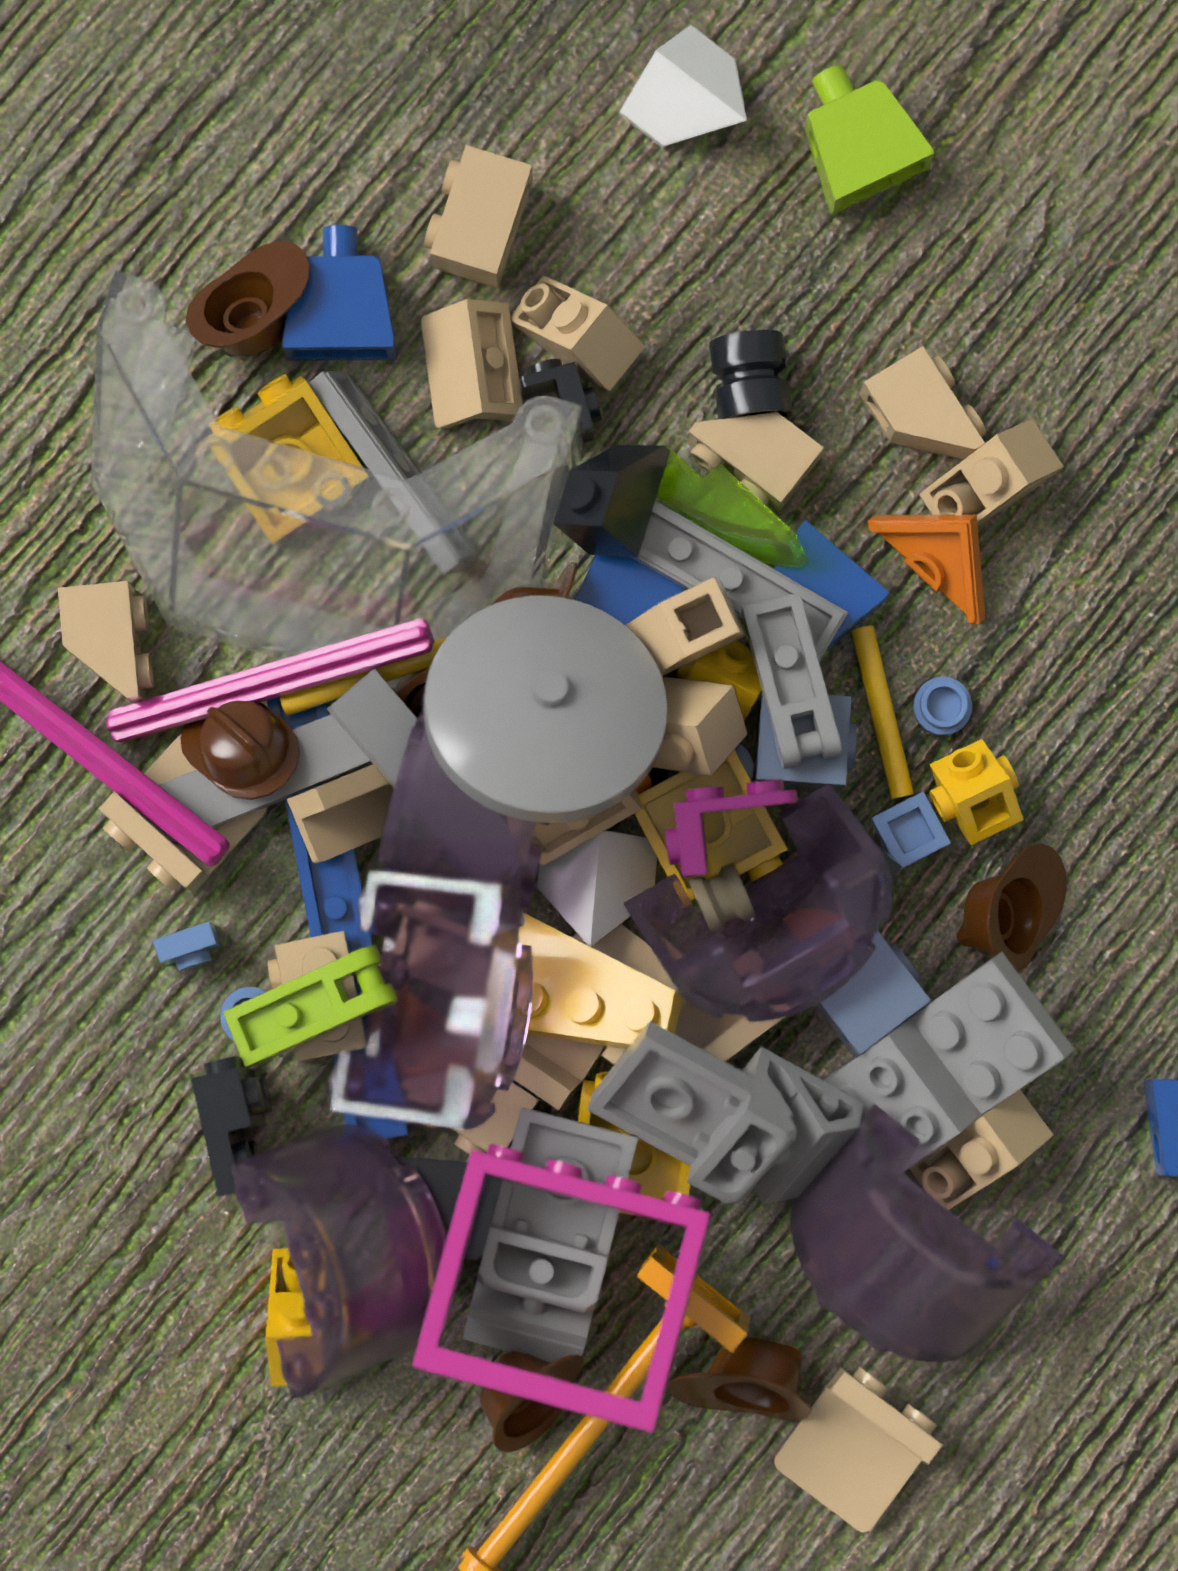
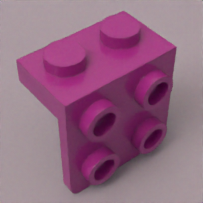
M783 779L746 783L748 795L724 798L723 786L686 790L687 802L674 803L677 828L666 829L669 865L681 864L682 876L707 874L709 872L703 813L797 802L796 790L784 791Z

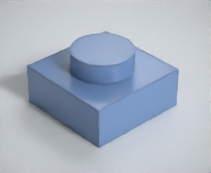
M924 791L870 819L882 845L902 866L901 869L951 844Z
M209 921L153 940L159 962L167 966L176 963L178 972L211 962L212 959L209 952L223 947L216 925Z

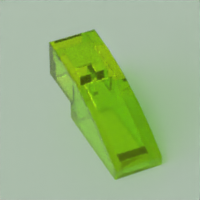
M667 444L665 445L670 450V454L655 501L760 562L801 568L809 561L797 535L721 463L705 478H702Z

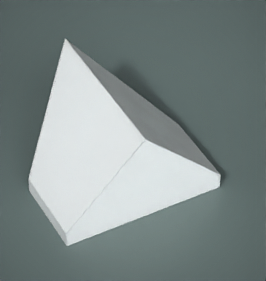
M690 25L655 51L622 106L619 115L663 149L667 145L747 121L736 59Z
M605 830L546 865L542 866L539 863L537 889L584 942L592 947L650 900L654 899L657 856L647 838Z

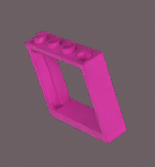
M489 1144L487 1154L471 1150L412 1366L434 1374L655 1433L711 1220L710 1213L700 1211L701 1200L688 1195L666 1191L664 1200L640 1195L642 1184L628 1179L607 1175L604 1185L581 1179L583 1169L568 1163L548 1160L546 1169L522 1163L524 1153L511 1148ZM487 1175L686 1228L641 1402L440 1348Z

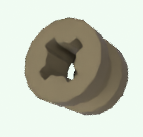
M733 862L722 866L719 875L709 879L699 876L689 881L712 935L723 931L726 922L736 918L746 921L756 916Z

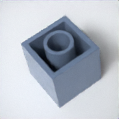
M762 692L758 701L753 782L783 779L784 790L840 794L846 786L847 770H853L855 761L857 726L856 723H850L851 696L828 695L840 738L842 755L823 759L822 755L818 754L802 758L801 765L783 769L778 757L775 737ZM812 715L791 720L795 736L815 731Z
M877 929L800 987L853 1057L861 1055L931 1001L918 984L921 981V977L914 966L894 943L888 945Z

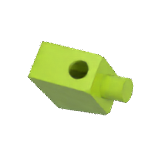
M842 65L832 66L820 72L812 79V84L823 105L807 114L805 132L831 215L930 169L935 154L931 145L883 81L875 80L854 90Z

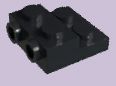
M239 1056L205 1063L206 1075L190 1079L217 1196H228L257 1189L255 1177L263 1175L262 1163L255 1140L247 1142L244 1131L267 1126L264 1113L272 1112V1102L267 1082L264 1077L257 1078L254 1074V1069L245 1067Z

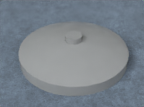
M526 596L488 606L471 615L449 634L435 655L428 673L423 713L427 738L438 763L448 777L463 792L483 806L515 819L530 822L557 823L579 820L605 811L622 801L644 780L657 758L663 740L667 721V699L662 676L650 652L641 640L619 620L598 608L576 600L554 596Z

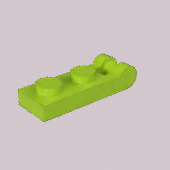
M376 945L354 951L224 1011V1017L244 1066H256L363 1016L398 1002L399 1000L392 984H385L378 965L383 961ZM356 975L363 994L349 1000L342 980Z

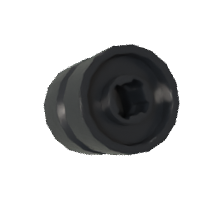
M774 330L741 331L723 335L709 342L713 374L717 375V379L724 381V384L715 390L718 419L778 412L786 419L792 416L793 410L789 381L778 377V374L786 368L783 333Z

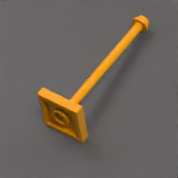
M658 1243L643 1261L637 1277L664 1299L668 1300L678 1258ZM696 1274L681 1333L686 1326L694 1328L697 1324L729 1351L733 1352L747 1335L751 1317ZM662 1319L606 1388L604 1393L629 1399L648 1376ZM585 1415L478 1550L472 1546H468L462 1553L464 1559L458 1566L460 1571H501L498 1567L499 1562L606 1429L610 1421Z

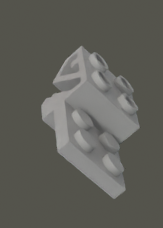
M1001 952L938 998L918 1010L889 1032L886 1037L872 1045L861 1055L851 1059L823 1081L864 1103L860 1127L846 1143L880 1188L956 1137L982 1114L1055 1066L1075 1049L1003 952Z
M649 1021L591 1094L587 1110L691 1166L687 1183L724 1203L740 1202L754 1189L762 1203L765 1204L798 1198L858 1130L864 1103L763 1047L758 1050L741 1071Z
M521 1107L511 1149L524 1153L522 1161L524 1164L546 1169L548 1160L568 1163L583 1169L581 1179L604 1185L607 1175L628 1179L638 1137ZM502 1180L462 1339L510 1352L517 1351L530 1354L548 1362H554L570 1354H580L582 1357L593 1310H595L619 1210Z

